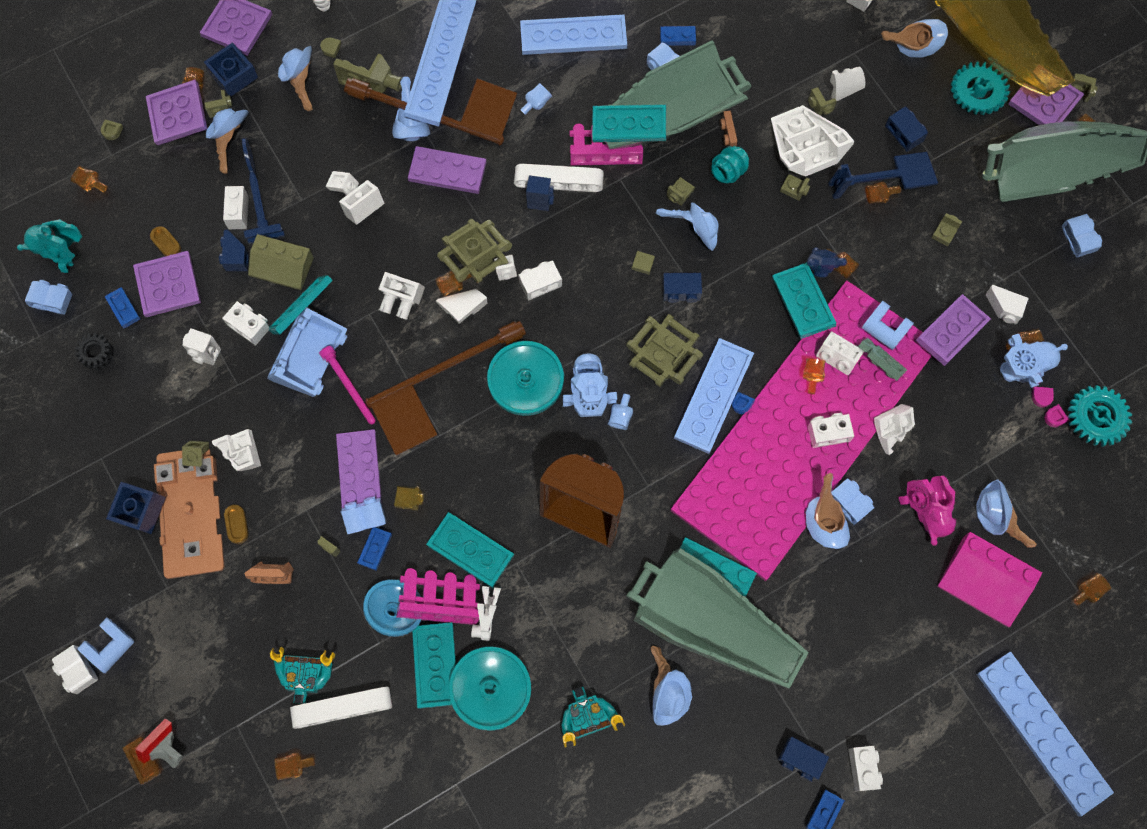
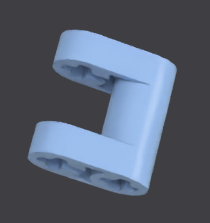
M882 301L865 322L862 329L893 351L914 323L905 318L896 331L880 321L891 307Z
M107 617L99 625L113 638L106 647L99 652L90 643L84 641L77 648L81 654L103 673H106L134 643L130 636Z

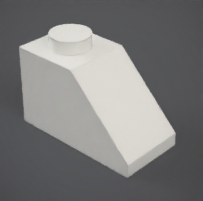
M992 285L986 293L998 318L1003 319L1006 323H1018L1023 316L1028 301L1027 297Z

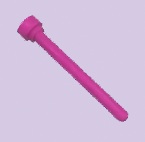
M331 345L323 348L319 352L321 358L330 363L368 423L374 424L376 421L374 416L336 360L334 348Z

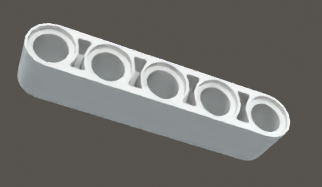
M518 164L515 167L514 185L527 188L529 175L551 178V185L554 186V190L599 192L603 189L604 172L598 168Z
M381 687L290 707L293 729L391 709L389 687Z

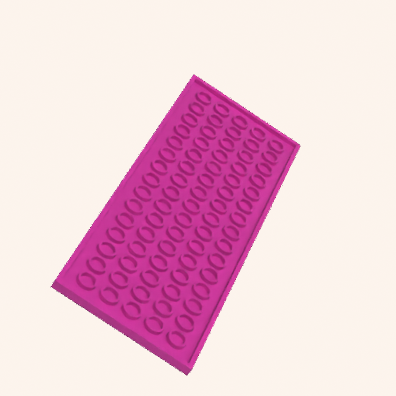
M848 281L844 283L828 304L836 321V327L800 340L757 396L751 409L744 413L670 510L748 569L756 572V575L764 581H767L806 528V511L810 501L820 497L823 476L828 473L833 474V491L875 434L874 418L894 408L932 356L916 341L923 332L913 325L893 351L863 330V325L880 303ZM888 310L880 321L896 331L904 319ZM832 331L859 347L863 340L869 338L876 347L879 345L905 367L907 371L896 381L890 378L880 366L873 364L868 357V353L864 351L851 373L846 375L818 358L816 354ZM837 413L849 414L854 433L851 442L817 448L812 447L808 425L813 418L819 416L829 418Z

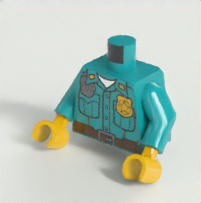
M280 647V654H276L274 648H272L270 657L274 660L275 671L281 685L286 690L295 692L293 703L306 704L307 693H317L331 678V662L335 658L334 653L330 655V659L326 657V651L323 652L320 658L285 655L282 658L284 648Z
M584 687L575 689L572 692L576 702L568 705L569 709L564 712L561 724L564 747H567L566 742L572 741L575 746L576 739L611 726L617 731L616 724L622 723L625 726L624 720L618 715L614 707L603 698H597L596 695L587 698Z

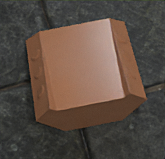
M259 562L244 574L253 583L290 584L294 569L289 562L285 565L263 564Z

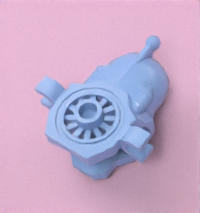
M1020 334L1013 335L1011 339L1007 340L1012 348L1004 356L1006 362L1001 365L1000 371L1006 381L1029 382L1030 387L1033 388L1038 386V383L1043 382L1041 377L1044 376V372L1055 368L1059 364V351L1066 350L1068 346L1062 344L1057 348L1050 342L1038 341L1032 344L1026 342L1022 344Z
M587 353L577 357L573 368L574 377L571 378L572 395H563V407L574 405V409L580 417L602 416L607 404H616L617 392L606 394L608 376L603 374L601 360L598 356Z

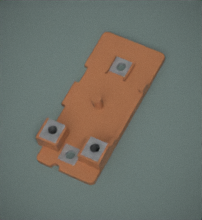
M209 449L203 454V465L201 467L190 466L189 468H184L182 464V451L158 454L157 464H154L155 483L158 494L166 497L160 511V545L163 552L164 576L167 579L222 571L224 569L222 534H218L217 519H221L219 496H215L214 481H218L216 459L211 456ZM192 546L196 547V551L194 553H190L189 549Z

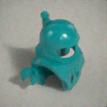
M59 219L42 223V225H34L27 229L24 234L25 244H19L17 249L19 251L23 249L30 250L32 253L40 254L43 258H50L55 263H58L61 272L68 273L69 270L66 266H73L74 264L71 260L75 257L68 247L73 242H79L82 235L76 226L67 224ZM51 229L54 231L55 235H51Z

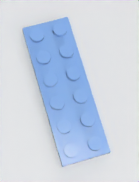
M624 15L520 21L522 55L627 49Z
M719 338L674 439L710 454L754 355L753 352Z

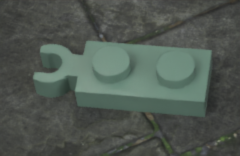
M869 338L863 340L859 345L861 350L868 353L872 363L880 366L890 378L897 381L907 371L905 367L879 345L876 347Z

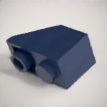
M224 230V235L220 240L222 253L219 254L220 265L223 266L225 271H248V251L230 231Z

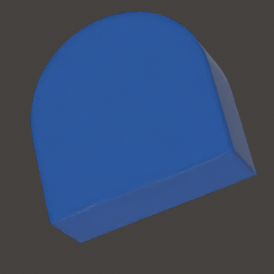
M737 392L732 402L733 410L737 414H744L751 409L755 399Z

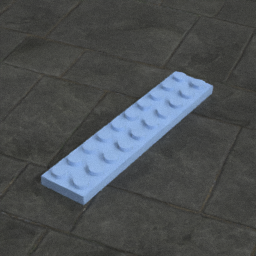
M439 0L404 111V117L439 127L477 0Z

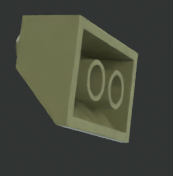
M257 234L250 252L248 275L302 290L314 257L309 248Z

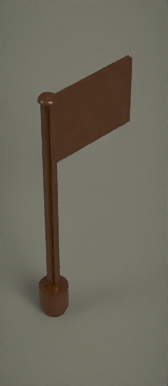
M348 78L346 81L344 92L348 93L349 96L363 101L366 98H372L403 110L406 108L407 102L372 90L370 83L356 78ZM477 78L461 122L442 115L440 123L492 141L500 146L504 142L502 134L517 93Z
M513 321L499 328L497 336L369 399H365L366 405L373 409L396 456L438 436L413 386L499 343H505L507 346L522 339L526 332L520 321Z

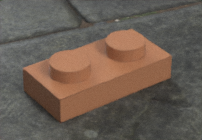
M723 111L722 119L719 122L720 129L724 130L725 134L723 135L724 145H727V147L737 146V137L731 111Z

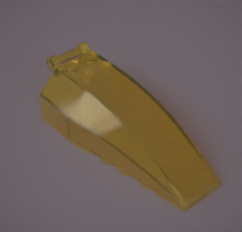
M935 0V4L942 7L974 49L993 67L1016 83L1049 97L1075 81L1064 61L1060 58L1056 48L1053 49L1048 42L1049 36L1044 34L1039 27L1040 21L1034 19L1031 14L1032 8L1027 0Z

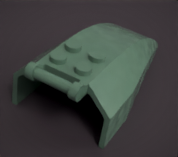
M682 549L673 551L660 569L649 562L644 564L642 574L632 591H629L627 594L630 600L639 604L634 618L635 622L676 646L782 687H791L809 652L788 634H785L760 609L752 605L745 596H742L718 572ZM653 573L656 577L642 598L639 596V593L650 574Z

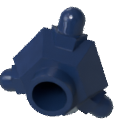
M817 247L812 249L807 259V265L811 270H814L813 274L818 277H827L828 273H831L834 268L847 264L845 258H839L836 253L826 249L820 250Z

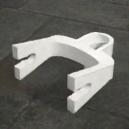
M482 587L485 604H477L480 625L473 624L471 637L490 641L492 619L501 588H494L493 597H490L489 587Z

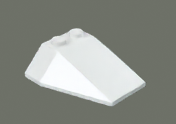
M803 105L771 118L781 161L790 171L803 176H808L837 164L854 144V140L844 129Z

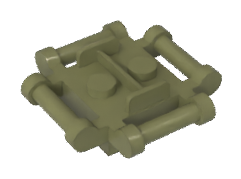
M470 219L466 225L451 235L441 238L446 248L441 250L437 257L450 268L458 282L464 281L467 275L471 274L474 280L479 283L483 280L482 278L493 272L497 266L509 263L502 252L509 251L512 243L499 233L491 220H487L480 225L478 222ZM487 232H490L491 235L498 241V245ZM454 254L464 268L460 270L449 256Z
M670 314L667 315L661 325L653 317L649 316L645 321L646 324L638 334L626 344L632 352L637 354L629 365L632 368L636 367L650 377L659 387L669 378L681 385L685 375L692 366L703 357L702 352L693 348L700 335L685 328L674 320V317ZM670 325L687 337L689 341L687 343L667 330V327ZM653 328L655 332L647 340L643 348H640L638 344L649 330ZM689 354L691 357L680 369V371L678 373H675L674 371L681 364L684 358Z

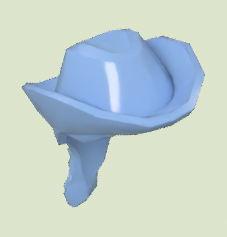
M403 77L400 82L402 87L401 100L408 102L411 92V81L409 77ZM398 109L392 129L394 138L417 141L420 137L430 135L428 123L404 117L405 110Z
M691 203L690 211L657 209L656 214L661 217L685 218L691 222L694 231L702 239L703 243L709 250H714L717 245L718 221L710 212H705L695 203Z

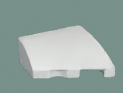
M861 67L848 68L842 73H839L837 70L832 72L830 82L834 88L831 98H835L836 101L865 88V76Z
M477 289L439 298L436 300V303L460 324L470 314L474 315L487 304V297Z
M901 404L874 418L876 431L886 454H892L893 450L891 448L897 441L901 442L905 438V434L915 425L913 407Z
M246 429L232 436L225 435L212 441L213 445L222 451V455L231 461L232 466L237 471L261 466L252 430Z

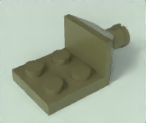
M381 54L377 55L369 71L365 67H358L347 60L342 61L337 58L333 64L338 81L342 85L346 84L348 78H356L370 83V88L380 93L385 92L387 87L395 91H400L402 88L400 83L402 77L391 74L390 67Z

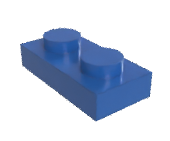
M695 26L660 27V42L668 46L695 45Z
M122 287L105 296L123 328L140 320Z
M376 527L372 528L357 563L377 571L392 534Z
M824 790L806 828L831 829L845 800Z

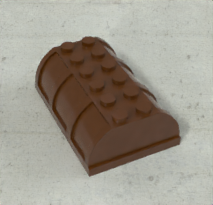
M570 454L557 459L547 468L540 480V516L611 548L616 537L624 499V490L620 477L612 470L613 468L606 463H601L600 465L586 454H582V456Z

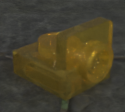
M397 487L394 506L418 510L419 505L423 504L424 493H421L420 487H415V489Z

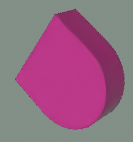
M1032 388V400L1035 405L1047 407L1052 403L1054 398L1053 388Z
M1059 404L1049 409L1044 416L1045 422L1051 427H1059L1069 421V418H1067Z

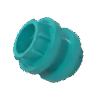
M728 146L722 150L721 154L714 157L712 173L722 183H734L748 170L749 157L742 148Z

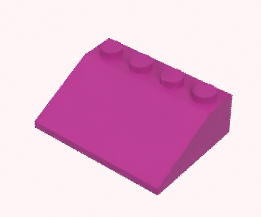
M969 532L961 540L937 587L1009 628L1033 592L1042 572Z

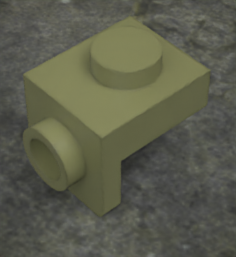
M1075 73L1069 82L1071 86L1085 93L1084 102H1088L1097 92V86H1095L1096 78Z
M818 87L811 90L808 98L811 108H814L818 115L831 113L837 102L835 98L825 101Z
M221 90L222 99L205 102V108L210 118H213L217 112L230 109V106H233L231 96H227L225 90Z

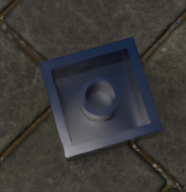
M233 42L204 61L210 76L222 90H225L228 96L234 95L258 78L253 65Z
M121 482L106 519L152 534L166 497Z

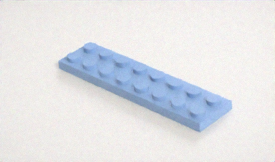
M1008 652L976 674L1078 816H1083L1114 793L1011 652Z

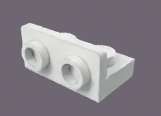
M831 331L816 356L844 374L849 375L864 351Z

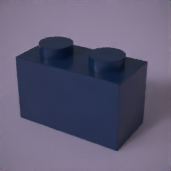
M906 106L889 116L885 125L906 152L924 142L928 134L926 127L916 119L915 114Z
M529 175L526 190L527 208L549 211L550 205L554 203V186L551 185V178Z
M664 273L663 301H668L669 303H676L678 301L695 303L701 300V273Z
M790 737L778 761L782 762L781 766L791 772L795 769L801 773L800 777L812 782V780H819L829 756Z

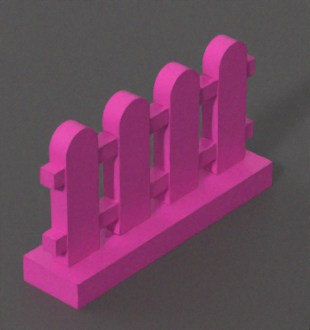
M576 124L573 130L570 131V137H574V145H570L571 165L642 164V145L609 149L607 144L592 141V126L591 130H584L582 124ZM584 137H591L592 145H585Z
M412 568L407 569L404 576L400 577V583H404L403 595H399L398 602L400 603L397 608L396 617L476 625L479 621L478 603H475L476 590L479 591L480 584H476V578L473 575H467L463 582H456L457 578L454 573H447L444 580H437V574L434 571H427L424 578H417L416 570ZM416 584L424 585L423 597H416ZM436 586L443 587V599H436ZM456 588L463 589V601H456Z

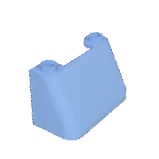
M308 308L304 309L295 319L267 379L312 397L319 395L324 386L321 384V378L329 363L321 358L319 352L330 345L334 350L339 344L343 345L347 338V335H345L347 329Z

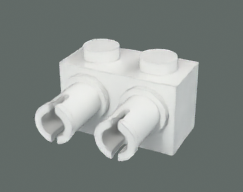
M385 272L379 290L385 294L379 310L391 314L395 299L400 298L402 301L396 316L407 320L412 304L419 305L425 287L419 283Z

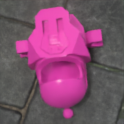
M935 476L930 482L927 479L909 481L907 483L906 496L898 497L900 504L910 503V507L917 511L919 521L924 524L925 530L930 534L931 544L933 546L937 545L938 537H946L955 530L956 519L952 518V511L955 505V491L949 485L948 479L945 476Z

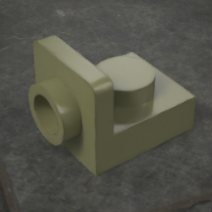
M789 174L780 192L800 201L802 195L806 196L811 187L808 185L810 179L806 178L805 181H802Z
M680 177L673 186L670 185L668 187L667 196L673 203L682 205L693 193L695 187Z
M946 213L932 239L949 246L962 221L956 216Z
M189 441L182 446V464L184 466L201 467L203 465V454L209 450V442Z

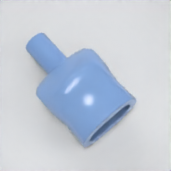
M539 83L526 94L527 103L520 110L525 115L532 108L539 110L552 95Z
M623 394L621 403L612 405L608 422L609 426L627 430L633 414V409L628 406L630 395Z

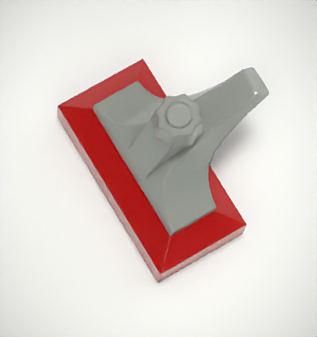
M164 719L136 748L139 761L145 764L150 759L161 758L168 762L172 768L179 764L183 756L172 748L174 733L170 721Z

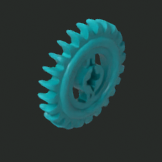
M979 61L976 62L974 67L972 62H970L968 68H966V65H963L962 69H958L953 76L951 92L954 93L953 98L958 99L956 103L962 104V109L967 108V112L973 110L974 114L978 112L981 115H984L985 112L991 114L992 111L996 112L999 108H1002L1008 100L1007 96L1010 91L1007 90L1010 85L1005 86L1008 78L1001 80L1004 73L997 75L999 68L992 71L993 64L987 69L986 62L983 63L982 67L979 66ZM972 80H975L973 86L971 88H967L968 83ZM992 90V94L989 98L979 99L983 98L988 91Z
M1096 385L1094 389L1088 386L1086 390L1081 389L1079 391L1080 394L1074 395L1075 399L1070 401V404L1074 406H1070L1067 409L1074 413L1069 414L1067 418H1074L1069 425H1077L1073 432L1081 431L1079 438L1086 435V443L1093 439L1094 446L1101 441V447H1104L1107 441L1108 445L1111 446L1114 444V440L1118 443L1121 441V438L1126 437V432L1130 431L1128 425L1132 424V420L1129 419L1132 413L1127 412L1130 406L1124 405L1126 399L1121 400L1120 393L1115 395L1114 389L1108 391L1106 386L1100 389ZM1094 403H1104L1105 405L1109 406V408L1113 412L1114 420L1111 419V412L1107 407H1097ZM1105 424L1107 428H1100V426Z

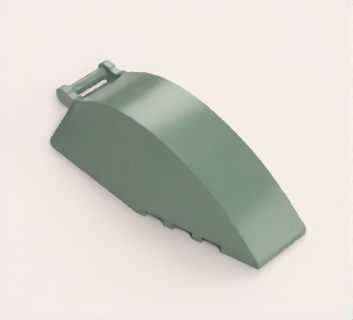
M712 40L649 71L644 79L639 83L633 84L627 93H622L616 102L608 106L666 105V137H669L747 100L748 97L743 92L749 90L751 84L745 80L733 56L723 61L720 60ZM726 68L731 69L740 85L736 86ZM655 141L606 142L609 149L640 146Z
M1087 121L1056 122L1038 125L1021 131L1000 144H990L987 148L989 154L986 170L983 171L982 178L987 181L997 179L1001 202L1071 191L1076 189V185L1084 182L1088 185L1093 183V179L1101 176L1105 179L1110 177V173L1118 170L1125 172L1144 165L1147 158V131L1118 124ZM996 154H1000L998 167L993 170Z

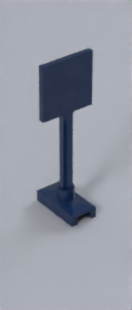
M920 152L894 156L893 159L897 167L895 170L853 176L850 173L848 164L840 165L828 184L835 187L836 192L833 195V199L841 198L848 186H853L857 183L900 177L905 190L937 185L938 181L928 153Z

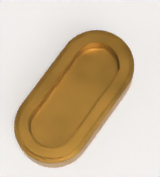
M156 227L151 231V240L165 257L181 253V246L166 228Z
M231 505L224 513L227 536L234 544H242L249 535L245 511L238 505Z

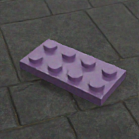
M416 146L408 181L479 194L486 167V159Z
M962 294L916 341L945 366L991 318Z
M375 429L336 434L342 508H345L344 505L350 502H356V504L363 503V500L369 497L380 498L382 503Z

